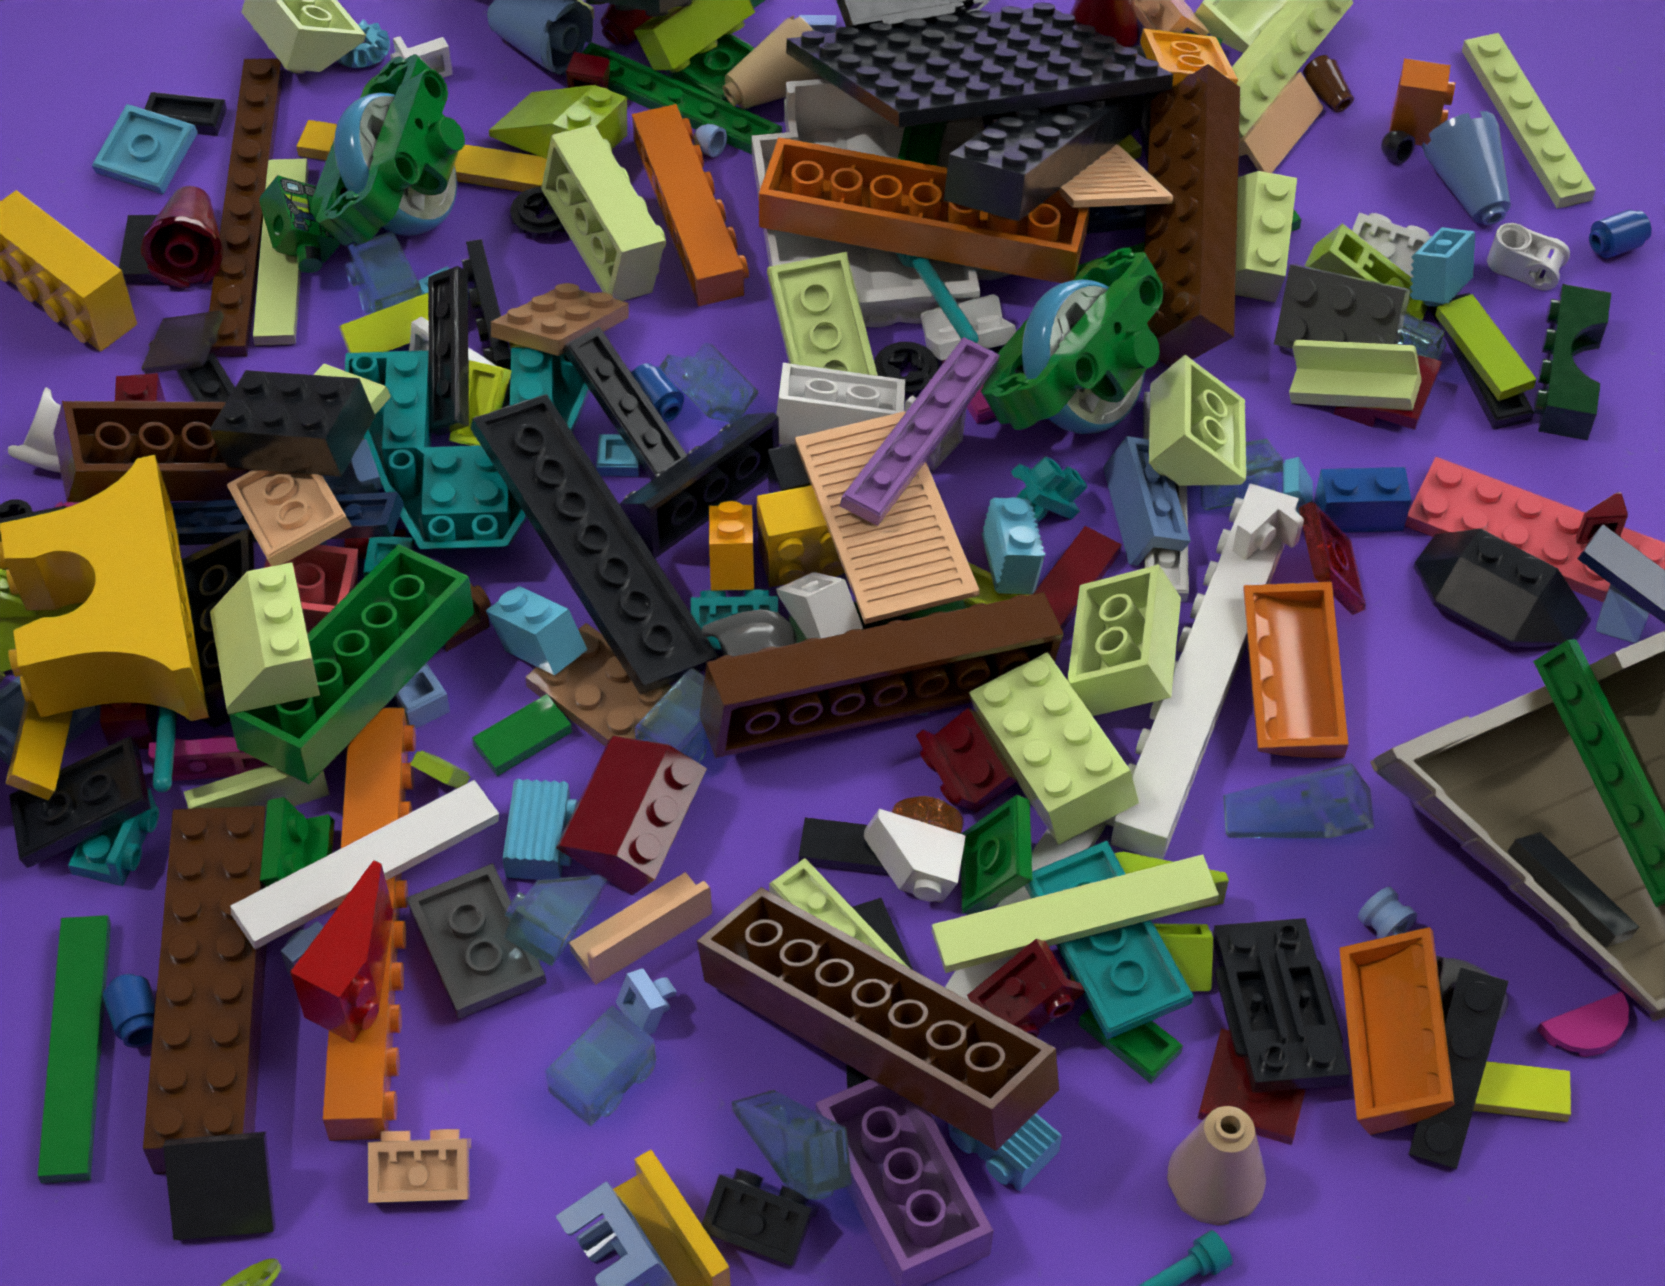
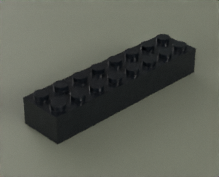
M1146 93L1008 112L949 154L944 201L1020 221L1061 189L1069 180L1079 175L1081 171L1092 165L1094 161L1098 160L1141 126Z

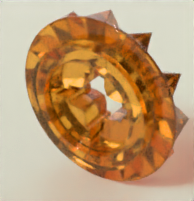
M917 796L900 800L893 806L891 811L892 813L961 834L964 825L963 816L956 808L945 801L928 796Z

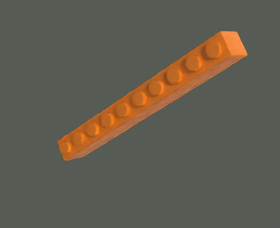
M404 707L383 708L347 746L341 848L412 812L411 801H406V790L414 789V767L410 765L411 763H408V752H415L416 729L415 725L407 724ZM402 873L386 880L393 908V918L377 1018L369 1029L361 1030L353 1043L328 1031L323 1122L329 1141L381 1139V1132L388 1131L389 1121L397 1120L396 1091H390L391 1077L399 1076L400 1071L399 1048L393 1047V1033H401L402 1030L401 1005L395 1004V991H403L404 988L403 962H397L398 949H405L406 947L405 921H399L400 908L408 907L406 899L408 897L407 880H401Z

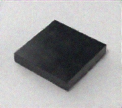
M266 1131L165 1140L163 1151L173 1240L274 1232L276 1223Z

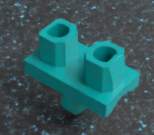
M1045 456L1032 469L1019 463L1011 471L1014 478L1023 481L1026 485L1016 498L1030 500L1031 506L1034 507L1033 512L1035 513L1036 522L1042 520L1048 513V510L1069 519H1073L1080 512L1074 500L1088 487L1075 469L1067 466L1062 471L1053 459Z

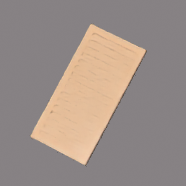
M1118 144L1059 189L1060 196L1072 208L1170 204L1173 201V195Z
M905 411L795 437L797 450L865 624L979 596L980 592L926 462L878 526L840 507L843 494L904 416Z

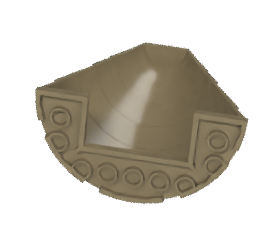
M1665 631L1616 651L1590 664V667L1665 814ZM1546 686L1472 718L1465 716L1391 748L1370 761L1374 772L1414 803V807L1459 842L1463 850L1507 884V889L1555 927V931L1603 969L1602 972L1649 1013L1652 1021L1665 1018V905L1655 907ZM1541 832L1640 928L1631 939L1610 947H1604L1530 873L1509 855L1508 849L1515 839Z

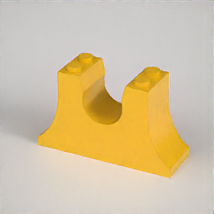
M155 455L136 459L133 466L117 482L83 502L61 510L0 523L2 540L0 542V568H8L6 569V576L11 594L20 595L26 611L57 610L66 605L84 603L68 614L58 617H42L13 630L16 649L8 651L11 669L15 677L20 676L25 701L34 702L40 717L110 703H144L161 706L185 716L190 721L209 717L173 507Z

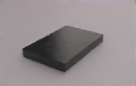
M131 736L61 769L55 792L49 800L23 790H18L9 795L19 860L27 868L151 809L139 747Z

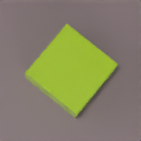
M422 750L420 752L417 751L410 764L418 770L455 788H460L467 784L471 777L468 775V772Z

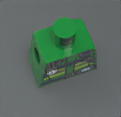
M277 175L259 197L272 248L279 253L297 257L300 271L305 273L317 272L322 268V263L326 262L340 245L332 235L316 222L312 214L311 200L317 186Z

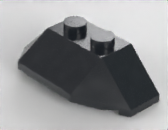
M1481 528L1435 534L1413 566L1417 575H1420L1422 584L1433 606L1510 647H1545L1552 645L1557 647L1563 642L1573 639L1588 615L1558 568Z

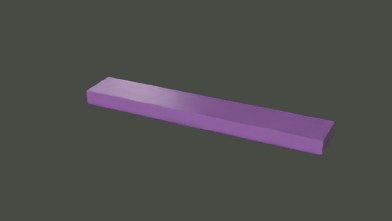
M963 337L843 494L840 507L878 526L997 367L1000 355Z

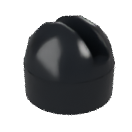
M1400 130L1385 134L1381 142L1382 153L1389 160L1397 164L1407 161L1415 147V138Z

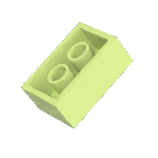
M1159 564L1082 584L1079 587L1067 681L1092 716L1171 698L1181 597Z

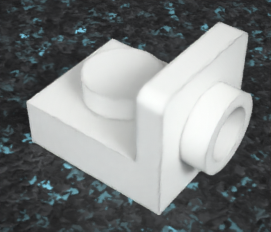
M401 36L393 38L395 53L390 54L391 60L397 56L406 59L413 54H417L431 69L437 71L443 78L453 74L449 46L443 37L411 48H407Z
M1269 495L1237 525L1232 551L1246 560L1258 548L1260 550L1266 549L1275 537L1293 548L1299 542L1304 519L1293 507L1283 504L1272 495Z

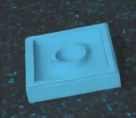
M126 104L95 158L92 167L95 173L164 194L198 132L193 124Z

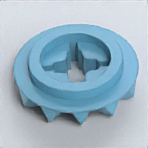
M363 19L358 26L366 34V43H361L338 59L337 62L352 68L368 67L380 62L389 52L390 41L387 31L381 30L379 23L368 25Z

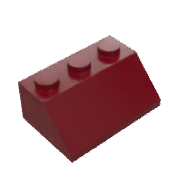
M612 736L608 740L556 849L627 893L634 895L656 879L707 768L671 745Z

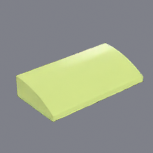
M1204 0L1195 12V15L1207 28L1211 36L1222 38V43L1244 53L1288 0Z

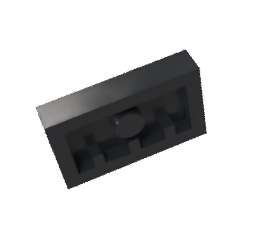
M736 1168L734 1175L719 1174L702 1222V1226L707 1234L785 1264L795 1265L812 1217H816L819 1209L818 1206L807 1203L810 1194L787 1185H782L780 1192L761 1186L764 1177L740 1168Z

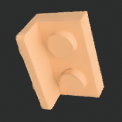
M459 1129L430 1130V1139L411 1140L410 1131H382L381 1141L368 1142V1203L470 1199L469 1149L471 1148V1138H460Z

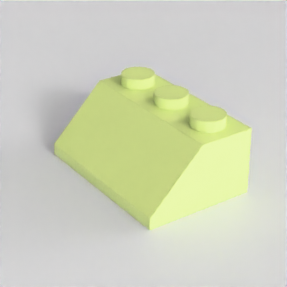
M245 0L241 11L253 29L268 45V48L280 60L283 67L293 73H304L305 71L321 72L364 42L366 37L363 30L337 0Z
M1256 171L1238 177L1235 295L1270 302L1276 301L1286 277L1297 178L1263 171Z
M1184 355L1150 383L1149 464L1158 474L1167 476L1179 486L1241 485L1246 481L1245 399L1188 356Z
M293 563L247 571L210 611L228 714L320 695Z

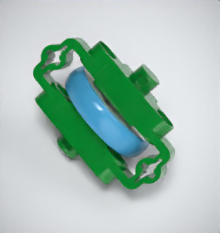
M413 54L406 59L397 56L390 60L380 73L365 85L360 98L346 108L337 123L333 144L311 200V211L316 222L344 246L354 241L359 245L368 242L376 235L380 227L400 235L411 236L426 233L439 226L448 217L454 206L457 193V177L454 164L458 152L465 146V137L460 125L454 119L445 117L442 114L448 98V88L445 80L417 54Z
M1130 248L1118 249L1105 258L1092 261L1080 271L1074 280L1053 287L1038 300L1028 319L999 351L998 365L981 389L983 397L999 423H1010L1015 430H1021L1032 426L1039 420L1049 419L1064 430L1078 434H1094L1116 426L1130 413L1140 395L1145 371L1156 364L1160 352L1157 338L1150 331L1147 322L1162 303L1163 283L1145 252L1133 253Z

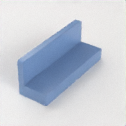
M1126 436L1105 463L1103 469L1128 562L1130 565L1138 566L1153 547L1183 551L1191 540L1174 481L1167 476L1158 474L1149 464V439Z

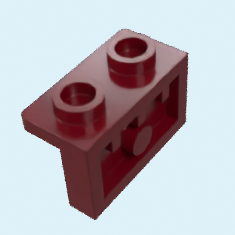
M970 708L964 710L935 735L924 729L916 734L923 748L920 751L922 759L931 770L938 773L943 782L940 785L941 792L955 807L960 805L977 813L1018 781L980 716Z
M1035 939L967 994L970 1002L1037 1038L1040 1033L1039 1029L1050 1020L1062 1017L1070 1012L1075 1006L1074 1001L1082 996L1085 990L1081 983L1067 979L1046 941Z

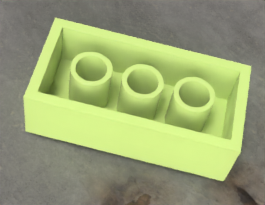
M595 125L551 135L541 190L603 293L611 294L613 299L620 301L652 293L656 276L659 273L662 252L666 246L665 234L662 228L656 225L649 215L645 200L637 195L630 184L629 175L625 168L620 167L614 158L610 143L602 138Z
M1048 652L969 692L974 710L980 716L1017 778L1018 785L1030 800V803L1058 845L1139 803L1129 767Z

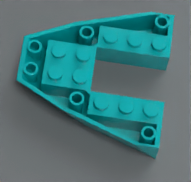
M529 347L511 348L510 406L547 394L573 433L591 391L565 353L557 356ZM429 350L346 353V372L386 386L391 395L390 399L375 414V418L367 430L364 439L367 440L384 490L386 492L399 493L404 503L400 517L419 549L501 547L511 544L527 520V517L482 446L431 447L432 433L429 432Z

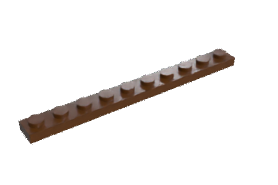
M278 58L244 59L219 234L223 248V259L219 272L213 278L204 342L206 356L212 353L216 357H246L248 355L263 225V213L259 197L266 190L268 160L273 159L284 72L283 64Z

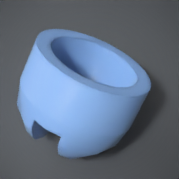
M714 124L702 125L695 131L693 137L694 144L700 146L703 154L717 157L725 148L727 141L726 130Z

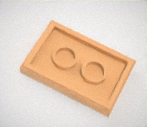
M254 469L227 484L229 491L271 566L284 564L351 527L349 520L322 475Z

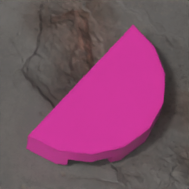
M1623 991L1543 1021L1539 1024L1537 1031L1551 1046L1556 1047V1045H1559L1568 1051L1579 1052L1578 1056L1588 1057L1603 1054L1618 1043L1627 1027L1629 1006Z

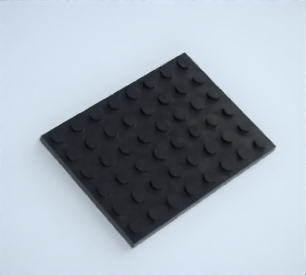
M1044 2L1035 3L1033 8L1028 9L1007 6L1001 8V12L996 13L975 10L970 11L969 16L963 17L943 14L936 16V20L931 21L911 18L903 20V24L893 26L888 23L879 22L870 24L869 28L866 29L839 27L836 28V32L826 34L818 31H805L801 34V37L787 38L786 54L898 128L1172 89L1173 74L1161 68L1157 61L1141 57L1137 54V50L1123 47L1116 43L1115 38L1096 32L1095 27L1075 21V16L1062 13L1055 9V5Z

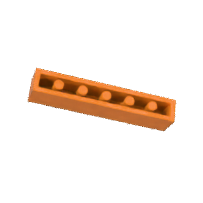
M677 104L632 114L635 146L698 307L744 296V279L749 278L747 261L744 255L738 256L736 252L738 245L732 226L726 227L725 225L726 213L721 199L715 200L714 198L715 187L713 178L709 171H703L704 160L700 146L692 144L693 133L689 119H682Z

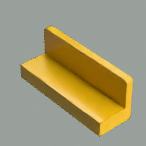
M652 1149L635 1158L636 1176L613 1190L630 1209L677 1285L731 1286L729 1265Z

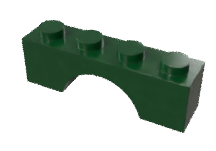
M1563 284L1558 300H1550L1546 323H1552L1553 325L1552 329H1546L1542 345V352L1548 353V359H1542L1538 374V383L1544 384V390L1538 389L1533 410L1534 414L1540 415L1539 432L1588 441L1597 415L1601 383L1585 375L1575 364L1573 356L1587 350L1599 349L1608 324L1611 292Z

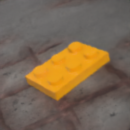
M1143 28L1140 44L1147 59L1157 61L1161 68L1173 74L1172 87L1189 74L1195 73L1207 64L1237 85L1238 79L1216 37Z

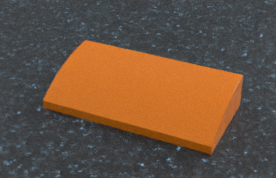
M1332 582L1244 585L1243 594L1257 751L1291 757L1345 758L1349 743Z
M1431 927L1339 947L1357 1121L1369 1135L1422 1121L1455 1105L1434 935Z

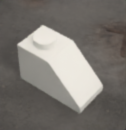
M813 572L776 589L779 598L807 639H820L844 634L852 629H863L845 579Z
M878 809L865 828L863 837L898 889L912 893L916 898L923 901L943 903L958 883L965 835Z

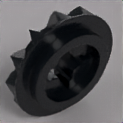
M541 187L528 189L514 199L510 209L512 224L517 225L520 234L530 232L535 239L540 233H546L551 238L556 230L565 232L564 226L541 190ZM545 206H547L549 214H545L541 219L537 218L536 215H540L541 211H544Z
M914 342L890 344L883 348L874 360L878 376L904 379L905 392H910L914 397L919 390L926 387L939 370L938 360L933 352L927 347ZM908 362H911L912 371L905 377L901 376L900 371L907 366Z

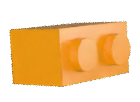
M727 501L718 506H709L711 591L754 590L752 505Z

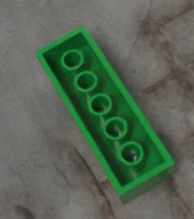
M398 544L308 633L320 695L229 714L237 749L309 785L474 614L469 576Z

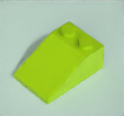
M596 85L531 92L489 129V137L547 159L551 135L595 125L602 138L608 140L611 149H613L627 136V97Z

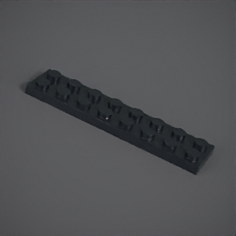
M547 394L472 419L470 429L640 695L705 670L707 662L718 659L719 656L709 640L702 635L701 628Z

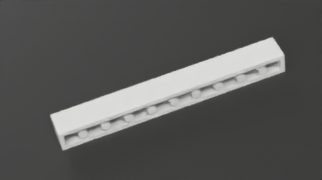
M1251 483L1244 499L1236 497L1229 517V522L1234 524L1231 531L1227 529L1222 531L1216 553L1221 554L1218 562L1210 561L1203 585L1208 586L1205 595L1197 594L1190 614V618L1195 619L1192 628L1184 626L1178 642L1177 651L1182 652L1179 661H1175L1171 698L1153 702L1149 719L1155 721L1151 730L1143 728L1135 751L1136 754L1141 755L1137 765L1132 763L1128 765L1139 803L1107 820V825L1113 826L1111 845L1144 856L1164 859L1248 642L1243 587L1244 585L1270 584L1285 543L1275 537L1266 549L1260 550L1258 548L1245 560L1232 551L1237 525L1269 495H1272L1283 504L1290 505L1295 510L1297 509L1299 498Z

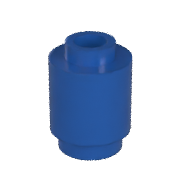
M1628 209L1595 221L1591 226L1589 234L1590 246L1594 252L1605 259L1641 247L1651 237L1652 227L1650 220L1644 212Z
M644 363L631 371V374L664 422L674 420L682 410L684 395L663 370L650 363Z
M123 974L114 978L104 990L103 1000L116 1037L123 1040L125 1046L131 1048L142 1047L152 1043L156 1000L149 980L134 974Z

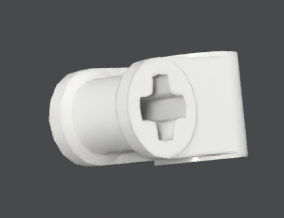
M1506 223L1497 229L1487 257V263L1491 270L1499 275L1524 282L1535 289L1551 290L1559 282V270L1568 262L1570 250L1563 241L1557 238L1542 235L1520 224ZM1553 249L1554 253L1550 259L1547 256L1550 250ZM1542 270H1546L1544 277L1540 278Z

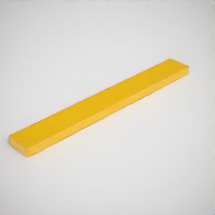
M308 120L296 146L298 156L327 160L334 141L337 124ZM465 144L463 149L458 152L454 166L458 182L524 192L531 188L542 187L547 159L535 155Z

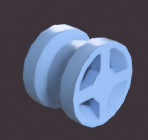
M1390 886L1383 888L1373 895L1361 908L1357 918L1365 926H1372L1377 931V939L1407 932L1417 919L1418 914L1410 906H1403L1398 901L1397 892Z

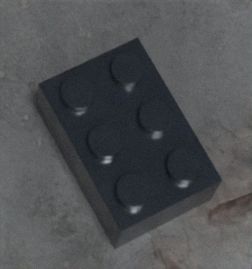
M245 370L209 430L227 467L342 477L374 420L375 414L360 378Z

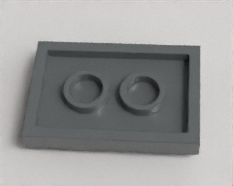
M1291 264L1274 345L1293 349L1295 340L1399 345L1411 289Z
M493 863L406 897L408 907L458 1019L546 984L545 973Z

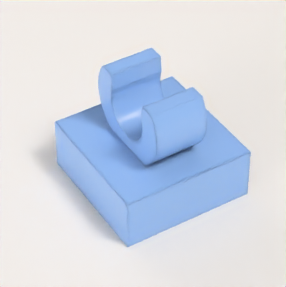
M642 968L627 973L616 999V1004L637 1036L641 1038L655 1033L662 1014L671 1007L666 998L675 996L677 991L667 977L652 982Z

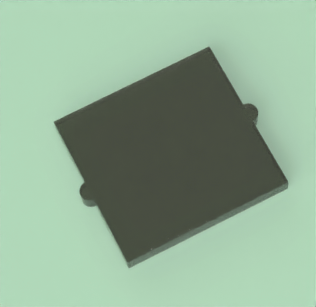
M219 310L163 318L154 340L149 343L150 349L142 365V371L145 374L203 367L212 344L217 342L216 335L224 318L223 313Z

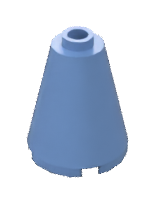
M495 0L488 8L487 18L490 29L551 73L565 76L574 52L581 53L585 42L591 43L593 18L591 11L577 0Z
M1480 111L1482 117L1473 119L1470 118L1469 113L1461 114L1433 129L1429 133L1431 141L1428 145L1423 142L1422 148L1426 159L1471 218L1477 223L1492 225L1504 219L1506 212L1511 207L1499 125L1495 116L1487 111Z

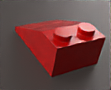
M375 860L372 861L290 971L304 1018L353 1043L362 1029L367 1030L372 1026L379 1013L393 918V908L381 863Z

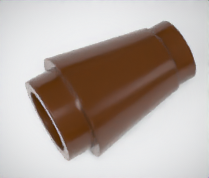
M1321 55L1306 65L1303 75L1309 86L1335 112H1341L1353 103L1354 97L1335 59H1330L1328 55Z

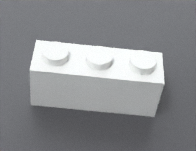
M783 363L776 415L779 417V444H795V437L904 412L905 380Z

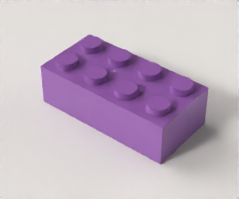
M873 1079L816 1102V1130L896 1286H922L991 1254L994 1230L930 1112Z

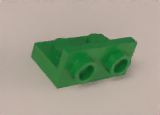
M285 797L268 800L260 881L268 887L332 854L335 820L329 814L306 819Z

